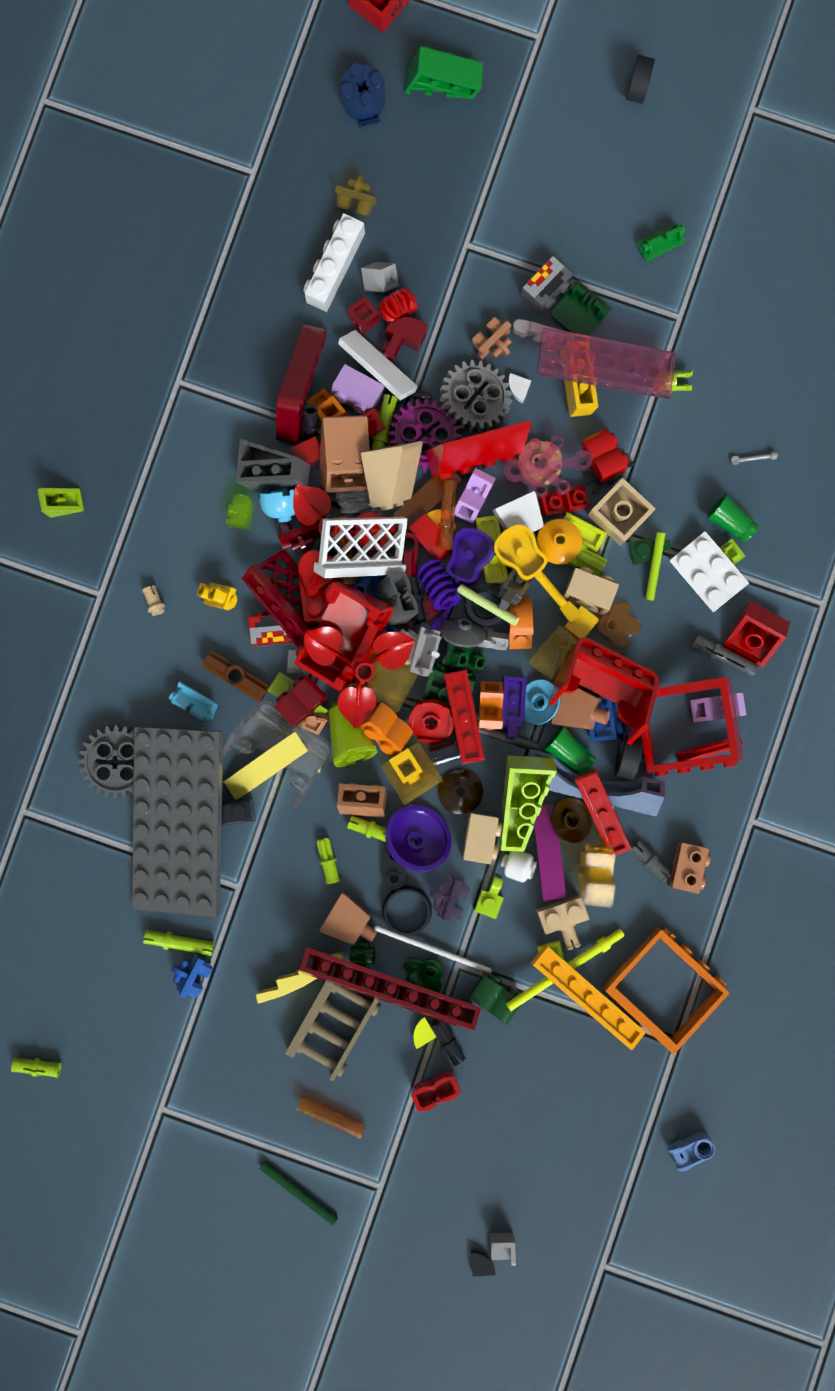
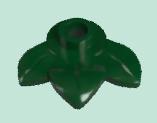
M412 958L405 962L403 968L410 974L406 982L438 993L442 988L440 978L443 974V966L438 960L427 959L424 961L419 958ZM428 968H433L435 973H429Z

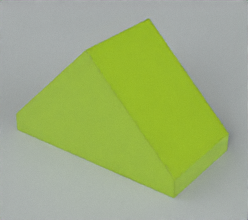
M37 489L41 512L50 518L84 511L80 489Z

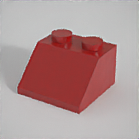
M749 601L738 616L723 647L757 663L763 668L787 637L790 622Z

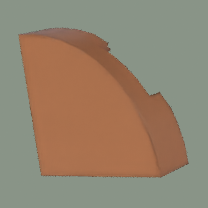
M311 713L298 726L319 735L329 715Z

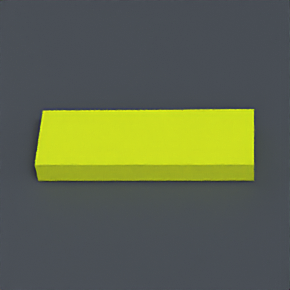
M493 515L476 518L477 529L486 533L495 543L501 535L497 517ZM495 555L491 562L483 568L486 583H504L508 577L506 565L501 563Z

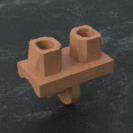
M494 317L486 326L493 335L487 339L479 332L472 339V344L478 350L477 356L483 360L494 348L496 349L491 353L493 357L496 358L500 353L505 357L510 354L508 346L512 341L509 338H506L503 342L502 340L510 333L509 329L512 325L508 321L503 323Z

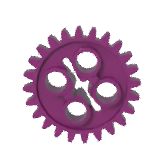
M425 398L424 404L421 405L419 400L416 399L414 407L408 402L407 411L401 407L399 409L401 416L394 415L393 419L397 423H390V428L395 431H390L388 437L395 439L391 440L389 445L394 446L417 442L420 440L422 433L425 435L435 423L439 422L440 425L430 432L429 438L424 437L421 440L422 447H427L430 450L441 444L461 439L462 435L456 433L461 429V426L453 424L455 417H447L449 410L447 412L442 410L443 404L439 408L436 407L437 400H434L432 405H429L428 399ZM428 416L431 419V423L423 424L420 421V417ZM412 431L415 434V438L406 439L403 433ZM442 432L446 435L447 439L440 441L435 437V434ZM420 454L418 466L422 467L423 473H425L429 464L427 457Z

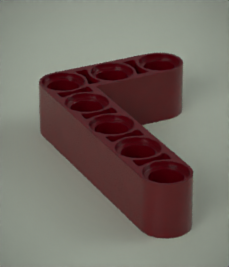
M304 324L277 399L276 440L295 445L300 444L303 432L301 421L304 415V403L326 339V329L307 324Z

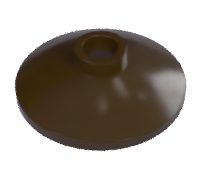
M455 769L445 774L438 786V797L441 804L448 811L455 814H466L473 811L480 804L483 797V786L480 779L473 772L466 769ZM459 787L465 789L463 796H458L456 793Z
M565 798L560 800L553 808L551 823L554 832L561 840L567 843H579L589 835L592 818L587 806L582 801L576 798Z

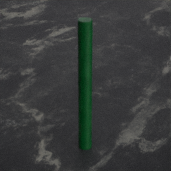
M264 1161L259 1168L262 1172L332 1226L336 1223L337 1216Z

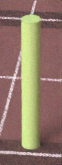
M460 585L457 592L503 620L514 626L518 623L519 618L508 611L505 612L498 609V605L464 585Z

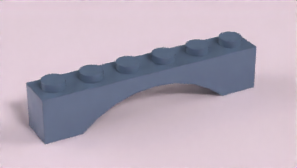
M531 749L529 757L554 758L557 772L550 783V791L583 799L575 782V776L580 775L579 773L569 769L553 754ZM647 777L623 781L602 780L613 806L657 817L665 798V782Z

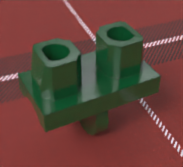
M448 642L447 654L442 664L474 671L483 670L486 662V657L483 656L484 649L479 647H459Z

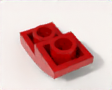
M585 485L543 493L538 496L543 518L590 507Z

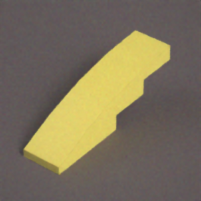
M294 732L224 781V784L234 799L238 800L309 750L298 733Z
M343 952L330 954L342 960L344 958ZM300 972L279 976L276 980L278 986L257 992V1002L259 1004L284 996L304 987L317 978Z

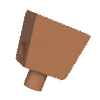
M578 687L574 693H563L560 696L559 708L551 723L593 730L595 722L607 724L610 711L600 709L601 698Z
M344 891L320 929V932L352 945L355 944L359 936L371 943L378 931H375L373 927L367 924L371 914Z

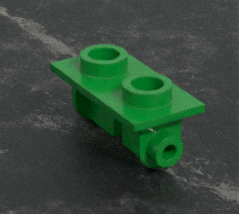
M674 223L636 242L645 261L648 262L685 244L686 240L682 235L685 233V228L682 224Z

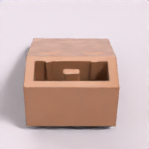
M367 416L322 417L319 483L325 492L368 490L361 457L362 452L370 451Z

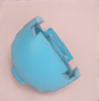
M295 488L266 489L258 492L259 503L263 512L270 518H278V522L291 521V516L295 515L293 507Z

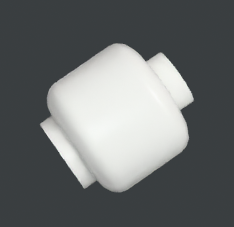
M511 851L509 855L505 854L501 862L505 876L519 882H525L527 879L531 880L537 865L531 854L520 851Z

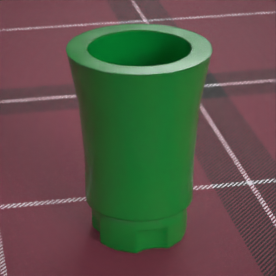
M727 493L717 501L706 517L707 520L719 525L744 542H747L759 528V525L753 521V518L745 513Z
M561 726L551 736L543 749L566 763L573 770H577L580 774L587 772L596 760L590 754V751L565 726Z

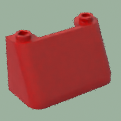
M338 581L332 582L324 593L326 602L329 604L317 628L332 627L338 630L344 639V646L338 653L354 663L358 661L369 662L374 652L372 643L378 635L384 632L394 607ZM304 644L298 647L295 654L297 658L294 664L336 690L342 691L346 687L354 686L359 681L353 674V667L337 656L332 665L322 666L311 659Z

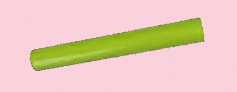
M663 532L656 533L645 596L646 600L654 601L666 535Z

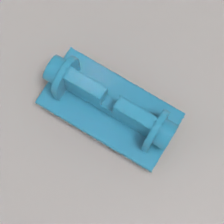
M180 681L175 692L173 691L169 696L172 704L183 710L190 707L189 713L199 718L202 722L204 720L207 722L210 719L212 720L218 707L217 703Z

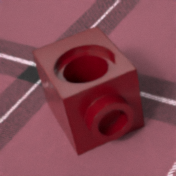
M366 296L347 309L349 320L362 336L380 323L378 311Z

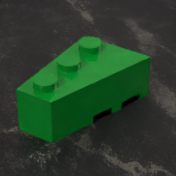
M420 46L406 68L404 93L411 94V90L425 91V95L432 96V91L446 92V97L474 99L481 90L483 63L473 58L456 56L451 52L437 51L429 46Z

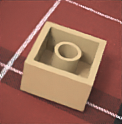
M622 478L590 511L588 516L621 546L653 513L655 508Z
M580 567V569L576 568L571 573L563 597L567 602L570 601L579 607L582 605L587 610L604 615L611 608L619 584L614 583L615 579L609 576L602 575V577L593 575L592 570Z
M469 812L462 852L463 860L490 865L492 859L496 860L498 846L495 844L496 836L500 837L502 823L498 822V817Z

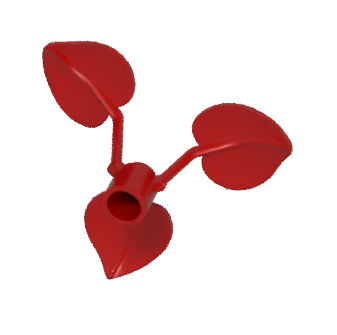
M297 484L293 495L295 515L301 523L307 526H312L319 520V532L322 535V517L330 512V497L322 489ZM368 512L359 515L357 518H375L384 516L377 513ZM357 524L355 525L357 530L350 529L348 533L357 534L361 528ZM374 524L368 532L374 537L381 527L378 524ZM330 525L329 535L332 539L341 530L338 525ZM394 525L388 530L391 535L395 531ZM365 534L358 541V544L363 548L370 539ZM384 534L377 541L380 547L388 541V536ZM373 545L369 550H377V548ZM317 550L308 551L300 559L299 572L307 590L320 589L334 579L324 578L314 572V562H319L320 552ZM327 556V560L333 559V557Z
M320 627L308 630L304 634L305 648L314 662L322 666H330L337 656L353 667V674L359 679L357 687L350 686L342 690L338 696L337 704L341 714L354 728H359L366 722L376 705L374 691L369 687L361 688V685L373 678V667H375L376 661L379 659L380 665L386 669L396 670L406 663L415 643L412 637L404 633L384 632L378 635L372 643V649L377 655L373 657L371 663L366 661L354 663L338 653L344 646V639L338 630L332 627Z

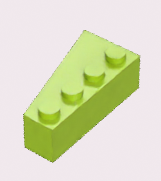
M507 756L500 821L502 823L499 837L501 851L524 852L533 831L536 817L539 816L542 809L543 800L549 792L552 778L555 777L557 772L554 758Z

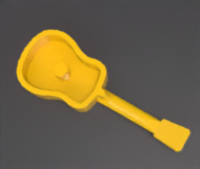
M519 524L506 529L495 542L494 554L496 558L504 565L514 569L522 580L527 581L535 577L560 606V610L567 620L573 622L581 615V612L570 601L567 602L542 572L548 561L546 555L539 550L532 531L528 527Z

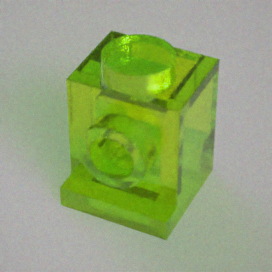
M235 494L233 503H229L228 517H231V519H226L228 527L251 530L254 502L252 499H249L248 495Z

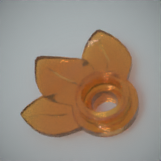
M628 603L613 606L609 614L601 617L598 623L600 633L609 637L611 643L618 648H627L629 645L628 637L637 634L642 628L636 618L629 616L631 607ZM609 621H610V622L612 623V625H613V628H612V629H609V628H608V623H609Z

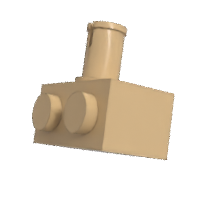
M576 895L536 909L545 935L561 931L567 950L573 949L571 939L575 948L581 946L574 926L589 920L581 896Z

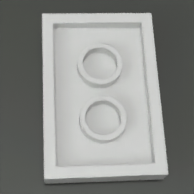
M703 532L670 560L712 612L716 611L749 584L706 532Z

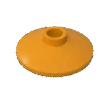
M555 519L547 522L540 529L537 536V546L546 555L548 562L560 565L566 564L574 560L580 553L582 535L577 526L572 522L564 519ZM559 536L563 537L564 543L558 544L556 538Z

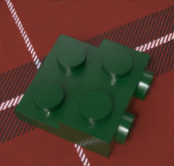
M442 662L434 664L433 672L429 675L422 700L436 699L450 705L444 674L456 672L457 670L450 669L451 666H445ZM467 669L472 693L476 676L472 675L473 672Z

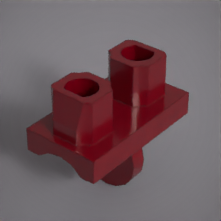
M288 522L280 524V534H277L283 550L290 548L293 551L302 549L303 554L307 553L306 546L314 544L313 540L321 538L317 523L307 526L300 522L301 526L292 529L291 524Z

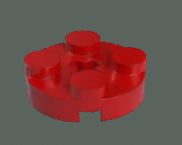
M436 699L420 700L416 703L410 712L408 725L414 735L417 736V739L426 744H438L451 735L454 722L449 704ZM432 717L437 722L430 726L429 722L425 721V719Z

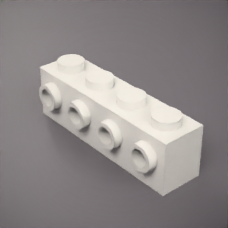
M344 213L341 220L335 222L332 230L334 234L331 240L328 239L323 247L324 254L322 259L316 261L313 268L314 275L311 280H307L303 289L306 302L325 312L328 311L365 235L364 223Z

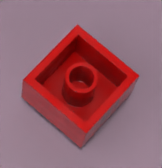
M348 0L350 8L383 33L410 1Z

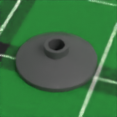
M466 618L446 620L440 629L442 637L447 642L459 647H476L482 644L486 637V632L481 625Z

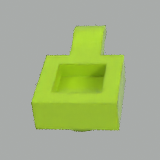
M494 876L489 891L481 890L474 909L475 912L494 919L497 918L504 899L503 896L498 895L503 879Z

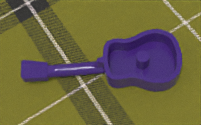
M464 528L455 535L452 544V558L447 565V573L456 579L453 588L458 590L460 585H464V583L475 584L479 580L482 569L493 559L495 543L486 533L474 528ZM454 606L442 610L441 615L437 616L430 630L440 631L441 625L449 619Z

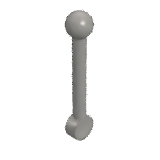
M772 451L769 454L741 458L733 456L730 462L732 465H738L739 462L768 458L775 460L778 457V453Z

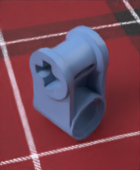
M704 1132L695 1133L667 1147L668 1152L672 1153L675 1159L676 1169L679 1172L689 1170L693 1166L712 1158L715 1154L714 1144ZM701 1142L708 1143L704 1150L697 1149Z

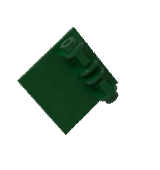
M577 281L570 286L569 292L549 315L572 334H575L578 339L585 341L612 308L580 281Z

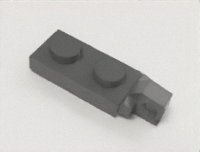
M513 569L499 591L498 596L502 599L497 608L506 612L511 603L516 606L535 577L527 581L522 580Z

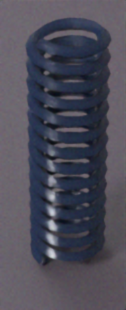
M376 116L375 119L374 117L367 120L364 119V121H358V126L361 128L381 122L379 116L378 118Z

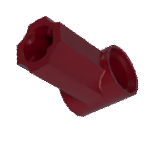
M406 533L405 540H413L415 546L411 550L403 549L402 563L406 565L405 574L408 578L417 577L418 539L414 534Z

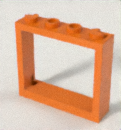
M656 927L602 988L674 1055L730 993L724 988L727 984L719 976L716 975L713 978L708 973L710 968L700 959L696 962L691 957L693 952L683 943L679 946L673 941L676 937L667 928L662 930ZM659 939L666 943L715 989L671 1038L616 988L618 983Z

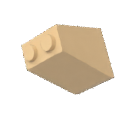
M422 441L388 446L361 453L371 508L380 507V511L402 506L404 505L403 501L411 499Z

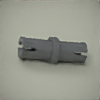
M639 840L630 851L644 863L643 866L646 869L649 868L664 883L673 872L658 859L659 856L657 854H653Z

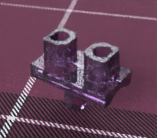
M447 876L445 885L439 884L437 892L431 890L429 894L435 898L433 906L437 907L436 916L446 921L461 919L463 907L455 905L457 897L466 899L470 888L462 884L460 880Z

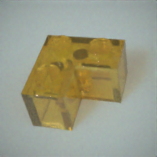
M586 844L585 852L580 854V866H583L582 874L578 873L577 887H580L579 896H583L585 905L613 907L616 886L613 879L616 856L613 847Z

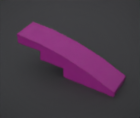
M554 804L541 805L540 814L534 822V838L543 902L565 900L566 891L560 842L551 823Z

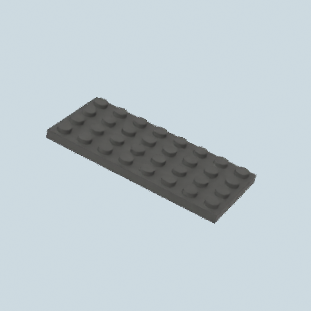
M135 727L132 909L208 917L220 916L223 731Z

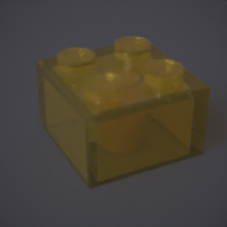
M378 659L375 667H373V678L361 685V688H371L376 695V703L382 702L398 714L419 675L409 672V667L406 665L396 670L386 669L380 665Z

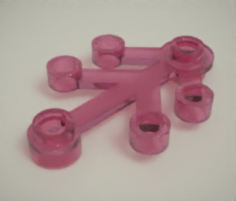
M555 435L551 438L550 445L536 463L526 464L531 456L538 453L541 449L540 440L533 438L528 442L526 450L519 459H512L506 463L504 475L511 482L522 481L535 491L536 497L542 498L547 494V485L538 483L528 475L530 473H538L554 485L559 494L564 495L569 492L570 483L567 480H562L551 471L574 467L584 471L591 466L593 459L589 452L579 451L574 458L549 461L554 453L560 450L564 444V439L559 435ZM559 440L561 445L554 446L553 441ZM537 443L539 447L532 449L530 444ZM583 458L587 464L580 465L578 460ZM518 468L519 473L514 475L511 473V469ZM566 484L567 489L565 491L560 490L559 485ZM543 487L545 492L539 494L536 489Z

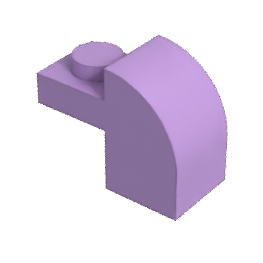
M475 468L453 514L473 524L496 478Z
M735 693L733 698L736 717L745 716L746 709L743 693ZM722 696L690 700L693 723L725 718Z

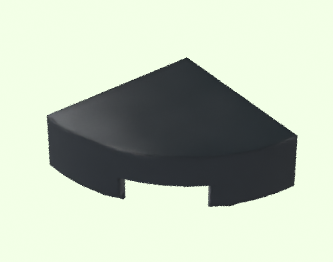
M471 1250L473 1277L496 1275L492 1261L480 1251Z

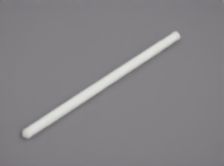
M378 925L374 927L375 931L481 971L492 972L491 968Z

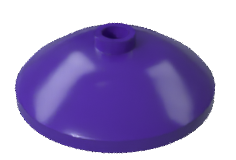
M408 805L402 807L391 816L385 829V841L388 851L397 863L409 870L416 872L433 870L440 866L449 855L452 841L448 825L436 811L426 806ZM410 840H413L416 843V846H413Z

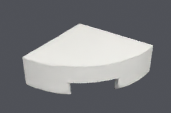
M510 373L508 381L510 383V391H512L517 401L523 403L531 380Z

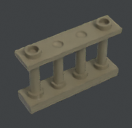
M325 981L285 1054L293 1058L296 1052L299 1054L302 1052L333 1070L329 1080L334 1081L336 1076L341 1077L347 1067V1064L344 1062L370 1016L373 1015L375 1017L381 1007V1004L378 1003L379 999L373 998L370 1001L355 991ZM330 992H337L367 1009L362 1020L358 1021L329 1004L330 1001L327 998ZM326 1012L355 1029L350 1041L348 1042L319 1025V1021L315 1020L318 1013ZM314 1032L342 1048L344 1051L338 1062L307 1045V1041L304 1040L307 1033L312 1034Z

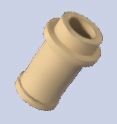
M152 585V589L151 586L144 588L142 592L149 606L148 612L152 616L165 612V604L161 602L157 587Z

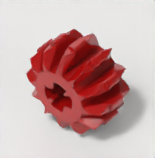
M402 288L385 297L379 304V310L382 318L387 324H390L398 318L412 315L417 310L418 304L410 289Z

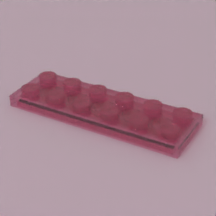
M543 328L536 375L669 399L672 393L676 352Z

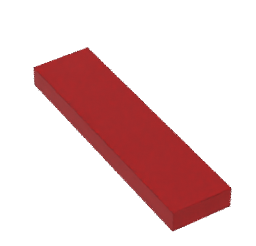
M467 669L446 673L444 676L462 764L485 760Z
M597 769L575 776V782L609 856L612 857L631 850L630 842Z

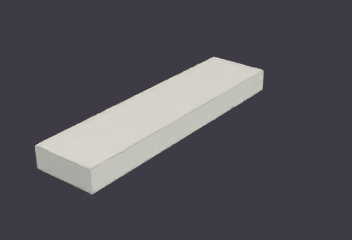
M356 330L339 339L338 344L400 401L416 392L418 386Z

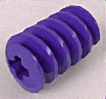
M433 559L422 565L417 572V577L421 580V585L424 587L425 593L428 594L433 608L445 610L458 604L461 597L459 595L454 596L457 593V589L451 588L453 586L451 580L447 581L449 574L444 573V566H439L442 563L440 559Z

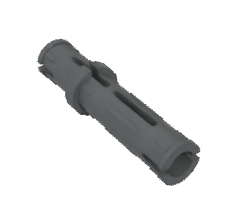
M696 634L691 643V647L708 654L709 658H716L750 677H753L759 665L722 647L721 643L717 641L714 643L700 636V634Z

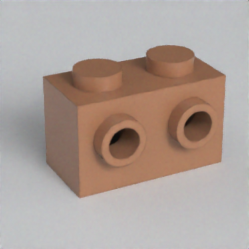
M339 783L337 799L339 814L385 817L387 801L385 787Z
M678 841L671 870L673 874L670 876L668 886L700 894V889H704L706 883V876H703L705 867H708L710 864L711 854L708 853L709 849Z

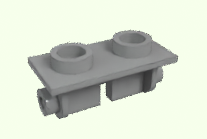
M420 627L409 672L424 677H429V674L433 672L435 656H432V652H437L439 642L442 638L440 631Z

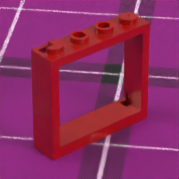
M730 677L660 687L657 690L656 698L720 688L731 755L656 765L649 723L648 728L641 734L647 773L654 772L655 776L669 775L668 770L677 769V773L691 772V767L697 766L700 767V770L714 769V764L723 763V767L737 766V761L743 760Z

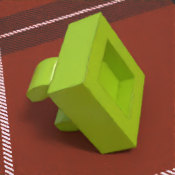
M730 539L720 547L734 565L745 557L733 539Z

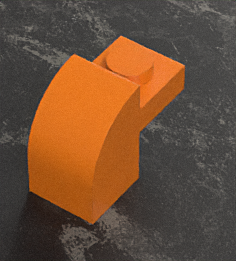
M325 388L306 401L307 404H314L318 408L317 417L321 423L322 417L348 416L335 397L330 396Z
M523 596L516 606L511 603L507 609L508 612L519 618L515 626L509 623V649H532L533 611L531 597Z
M480 681L479 728L487 730L502 729L503 682Z

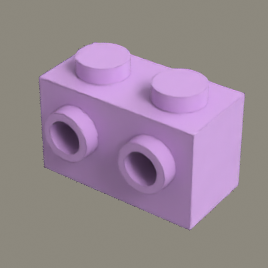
M345 364L332 385L330 396H334L339 403L352 407L354 411L362 415L376 407L382 396L384 385Z

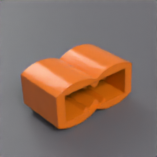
M382 702L375 705L371 716L360 726L369 739L375 740L381 750L391 756L402 752L413 734L410 726L398 718L395 712Z

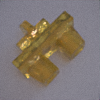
M359 175L357 181L349 179L348 186L355 187V191L336 186L335 192L338 194L337 207L349 210L353 198L359 200L356 213L369 217L373 205L377 206L378 199L361 193L362 190L369 192L371 189V185L364 183L365 177L363 175Z

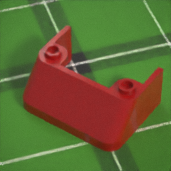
M580 638L574 645L556 678L548 704L553 706L563 693H574L579 685L618 704L617 715L619 719L631 726L627 739V744L631 745L649 726L659 686V678L655 672L589 638Z

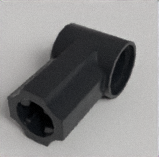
M457 738L428 747L434 766L460 758Z

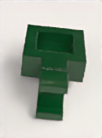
M652 537L629 543L633 565L652 561L654 550ZM664 540L663 552L669 551L671 549L670 540Z

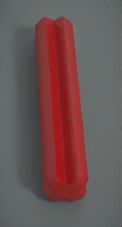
M726 738L676 752V760L679 762L701 759L729 751V740Z

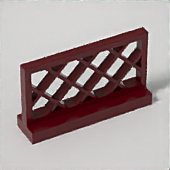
M282 550L257 565L256 563L250 566L241 579L298 648L301 644H304L305 632L311 629L303 621L301 600L291 597V590L300 592L298 585L291 584L292 577L298 578L297 565L287 552ZM281 558L286 563L287 569L278 567L277 560ZM262 569L272 571V578L267 577ZM277 573L287 575V582L277 580ZM276 586L286 588V596L282 595ZM291 603L301 606L300 613L293 609Z

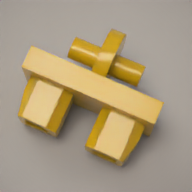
M211 582L209 585L201 583L198 588L197 596L204 598L203 604L229 611L237 603V595L235 594L237 589Z

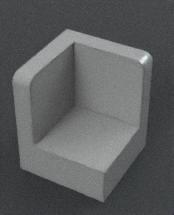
M375 262L361 268L364 289L366 291L386 292L399 286L396 263Z
M513 1232L490 1233L491 1260L510 1259L511 1266H516Z

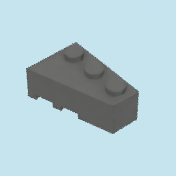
M240 438L236 483L250 490L295 488L297 484L308 486L310 464L296 456Z

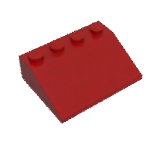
M530 420L444 443L425 451L432 478L439 476L440 480L453 477V472L461 471L462 475L473 472L474 466L482 465V469L495 466L496 460L502 459L503 463L516 460L515 455L523 453L531 427Z

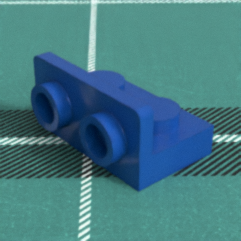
M598 695L597 697L602 699L600 709L610 711V717L606 725L595 722L593 730L589 729L591 742L621 739L623 733H625V723L617 715L618 704Z

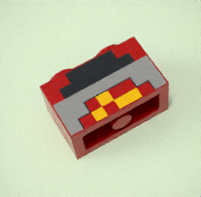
M267 612L254 613V617H248L250 644L252 646L293 643L275 619L268 615Z

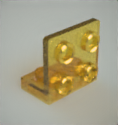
M559 625L529 660V664L555 684L559 672L578 640Z
M420 743L409 747L410 752L423 771L419 774L421 778L409 785L408 781L403 784L389 761L381 766L404 805L443 781ZM406 763L403 765L404 772L411 771L412 767L410 764Z

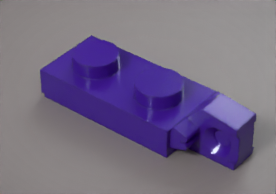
M503 676L502 727H506L505 739L515 740L517 738V728H522L525 720L527 677Z

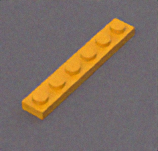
M544 945L532 960L531 964L625 1046L630 1050L634 1049L646 1032L554 951Z

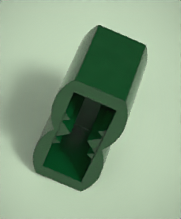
M484 973L470 992L469 998L508 1025L520 1006L510 1011L506 1003L521 993L512 986H509L507 989L501 985L502 980L495 974L487 975Z

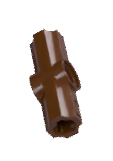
M211 650L203 662V668L259 703L266 696L270 685L214 650ZM235 670H239L242 674L238 682L231 680V674Z

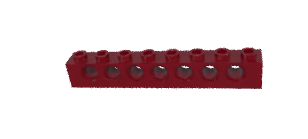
M308 947L302 949L295 970L466 1030L475 1031L481 1007Z

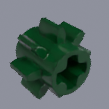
M359 941V943H356V946H351L349 961L369 968V965H374L376 950L369 947L370 942Z

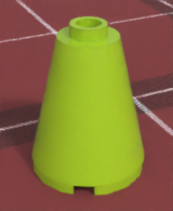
M337 703L331 705L332 708L328 711L334 765L336 767L351 766L356 764V761L361 758L365 761L377 754L374 742L364 734L361 727L354 728L341 714Z

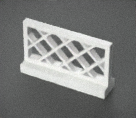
M407 518L323 519L319 562H314V572L324 578L388 575L393 572H405L406 565L402 563ZM395 523H399L398 532L392 536L388 530ZM358 524L361 530L352 538L348 531ZM374 524H378L381 529L372 537L368 530ZM330 525H338L341 530L332 539L329 535ZM366 534L370 541L361 549L357 542ZM386 534L390 540L381 548L377 541ZM346 535L350 541L341 550L336 543ZM394 544L396 547L395 557H388L385 552ZM374 545L378 552L372 558H369L365 553ZM334 546L339 553L333 559L327 560V552ZM355 546L359 552L352 559H348L345 554Z

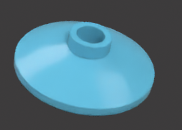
M535 680L526 686L525 720L535 725L544 724L550 721L557 713L560 697L553 706L548 704L554 687L551 682Z

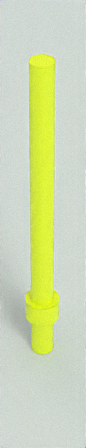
M618 929L606 938L604 936L601 937L594 946L567 964L576 969L600 952L604 953L609 950L612 944L625 936L621 929ZM547 977L543 978L507 1002L508 1009L510 1011L514 1010L552 985L553 982Z

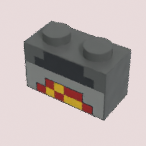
M552 256L522 287L521 297L539 313L545 308L549 310L556 302L555 297L560 292L564 294L570 288L573 273Z

